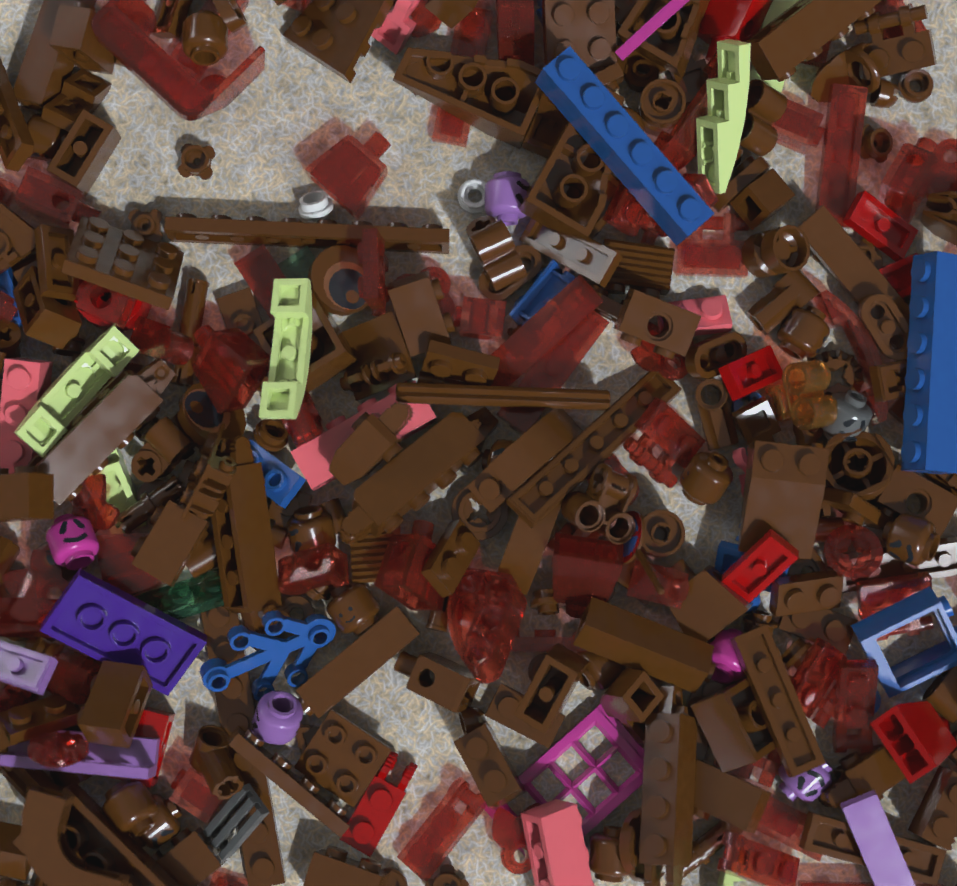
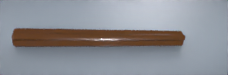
M406 382L397 383L396 401L400 403L607 410L611 402L610 391L597 389Z

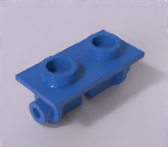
M552 259L546 268L539 271L535 282L525 295L520 296L516 300L513 310L509 315L517 326L523 324L522 327L533 335L536 330L540 331L555 312L553 308L547 305V302L551 300L560 306L575 288L573 284L576 281L575 276L568 271L563 273L557 262Z

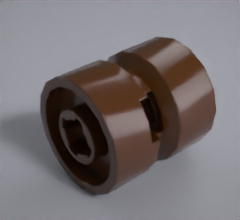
M656 79L648 83L642 91L636 110L643 120L644 132L656 137L666 136L673 132L678 126L686 106L685 93L680 85L669 79Z
M785 225L751 235L744 243L742 257L746 268L751 274L759 278H767L802 269L809 259L810 245L803 230L794 225Z
M656 510L643 516L645 522V535L641 547L643 554L652 558H662L674 554L681 548L685 540V528L682 520L676 514L668 510Z

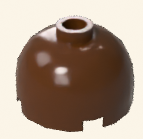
M860 428L850 433H838L825 446V448L829 449L826 475L827 486L854 492L866 501L875 499L885 491L893 477L895 458L891 446L881 435L875 432L873 435L862 431L855 437L857 439L856 442H843L848 436L862 431Z

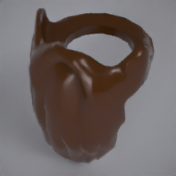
M865 42L856 44L836 54L818 69L810 82L809 95L812 99L816 100V102L825 103L838 95L844 94L848 89H852L860 94H869L879 88L880 73L873 59L863 51L864 46H866ZM859 62L869 71L871 81L862 79L859 76Z

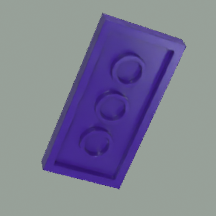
M82 569L77 571L41 623L40 628L41 632L100 662L106 660L145 666L153 683L152 688L167 696L207 643L206 634Z

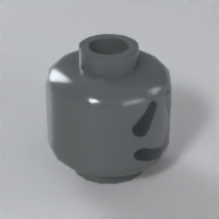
M848 390L847 393L837 392L832 394L819 417L823 435L830 440L838 433H850L859 428L864 432L873 416L871 407L866 403L867 398L855 390ZM862 431L848 436L843 442H856L857 439L855 437Z

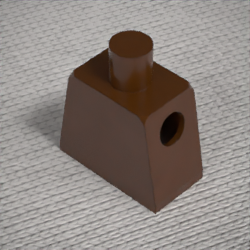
M682 558L666 571L679 587L678 590L666 598L670 610L684 634L704 642L718 634L753 605L752 602L748 603L722 583V574L711 565H708L696 575Z
M402 651L394 666V671L409 677L406 685L408 690L454 713L471 707L484 676L479 672L432 652L423 653L416 657ZM430 671L435 675L434 682L430 678Z

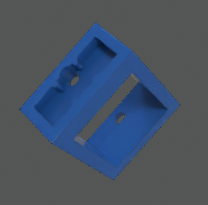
M930 586L851 625L878 681L889 699L957 666V624L953 626L949 617L954 615V612L946 597L943 595L938 598ZM932 612L945 641L890 667L876 639Z

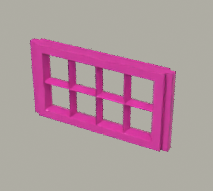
M600 703L525 769L518 778L524 789L538 805L547 803V801L531 782L546 768H549L566 787L554 799L563 801L571 793L587 811L588 815L582 819L581 826L584 837L643 784L644 749L633 739L617 718L606 714ZM593 726H596L613 745L596 761L578 741ZM571 746L589 765V768L573 782L554 762ZM617 751L636 771L619 787L601 768ZM594 772L612 792L596 808L577 788ZM508 804L496 810L485 805L483 809L530 862L521 819Z

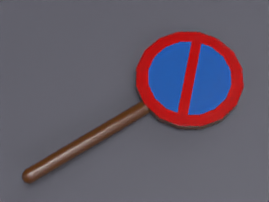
M628 511L627 514L632 516L635 521L636 529L632 538L626 543L620 545L612 543L614 558L621 564H628L637 556L657 593L662 595L665 590L641 550L645 535L643 516L637 511Z

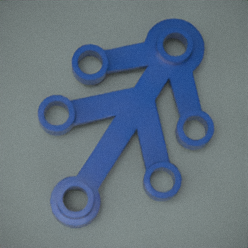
M272 610L265 613L261 620L264 630L268 635L249 631L243 625L234 626L227 634L232 649L242 651L248 647H253L261 650L229 664L221 658L207 660L200 668L203 685L214 692L223 691L228 687L231 678L267 663L259 678L251 684L253 696L259 702L266 693L275 691L273 682L289 653L301 648L294 663L288 665L284 671L288 684L291 687H300L308 680L306 668L316 650L327 646L334 639L336 628L333 621L322 614H312L302 621L283 616L281 612ZM273 621H278L275 625H269ZM283 631L295 634L286 639L273 637L281 634ZM239 636H244L241 640H235ZM300 673L298 676L292 677L294 674ZM262 688H267V689L264 690V691H261V692L259 691V690L262 689Z

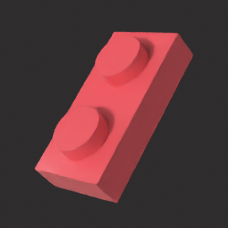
M726 295L668 302L702 316L694 336L732 331V319ZM658 315L656 317L659 331L661 332L664 328V321Z

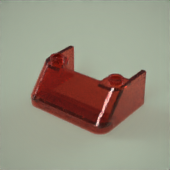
M110 0L95 14L92 20V28L96 40L175 114L184 120L194 121L226 108L264 70L265 49L259 46L227 78L213 74L206 76L198 83L149 37L156 28V16L154 11L145 3L146 0Z

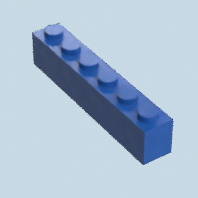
M570 46L542 69L535 83L676 246L715 214Z
M934 251L914 255L911 268L912 281L909 304L910 317L907 340L908 353L905 376L906 392L903 412L901 471L928 474H957V254Z

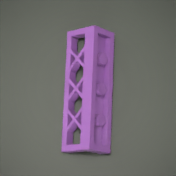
M62 729L9 746L8 752L0 754V766L148 780L156 776L160 738L134 736L130 748L88 743L82 731Z

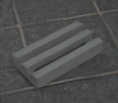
M246 784L243 785L240 792L234 794L202 832L206 837L212 836L211 845L214 849L218 847L221 849L218 855L222 860L232 857L270 812L252 786ZM248 797V799L246 800V802L240 807V805H241V804L245 801V799ZM240 807V809L235 813V815H234V816L229 820V822L223 827V825L228 821V819H229V818L234 814V812ZM255 807L256 811L228 842L227 837L241 824L250 810Z

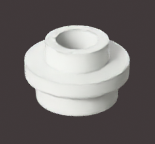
M469 179L460 186L457 195L458 203L464 211L470 214H480L485 211V181ZM471 192H479L482 198L479 202L474 203L469 200L468 196Z
M312 191L300 198L298 211L302 218L316 222L325 219L334 206L332 200L327 197L326 192Z

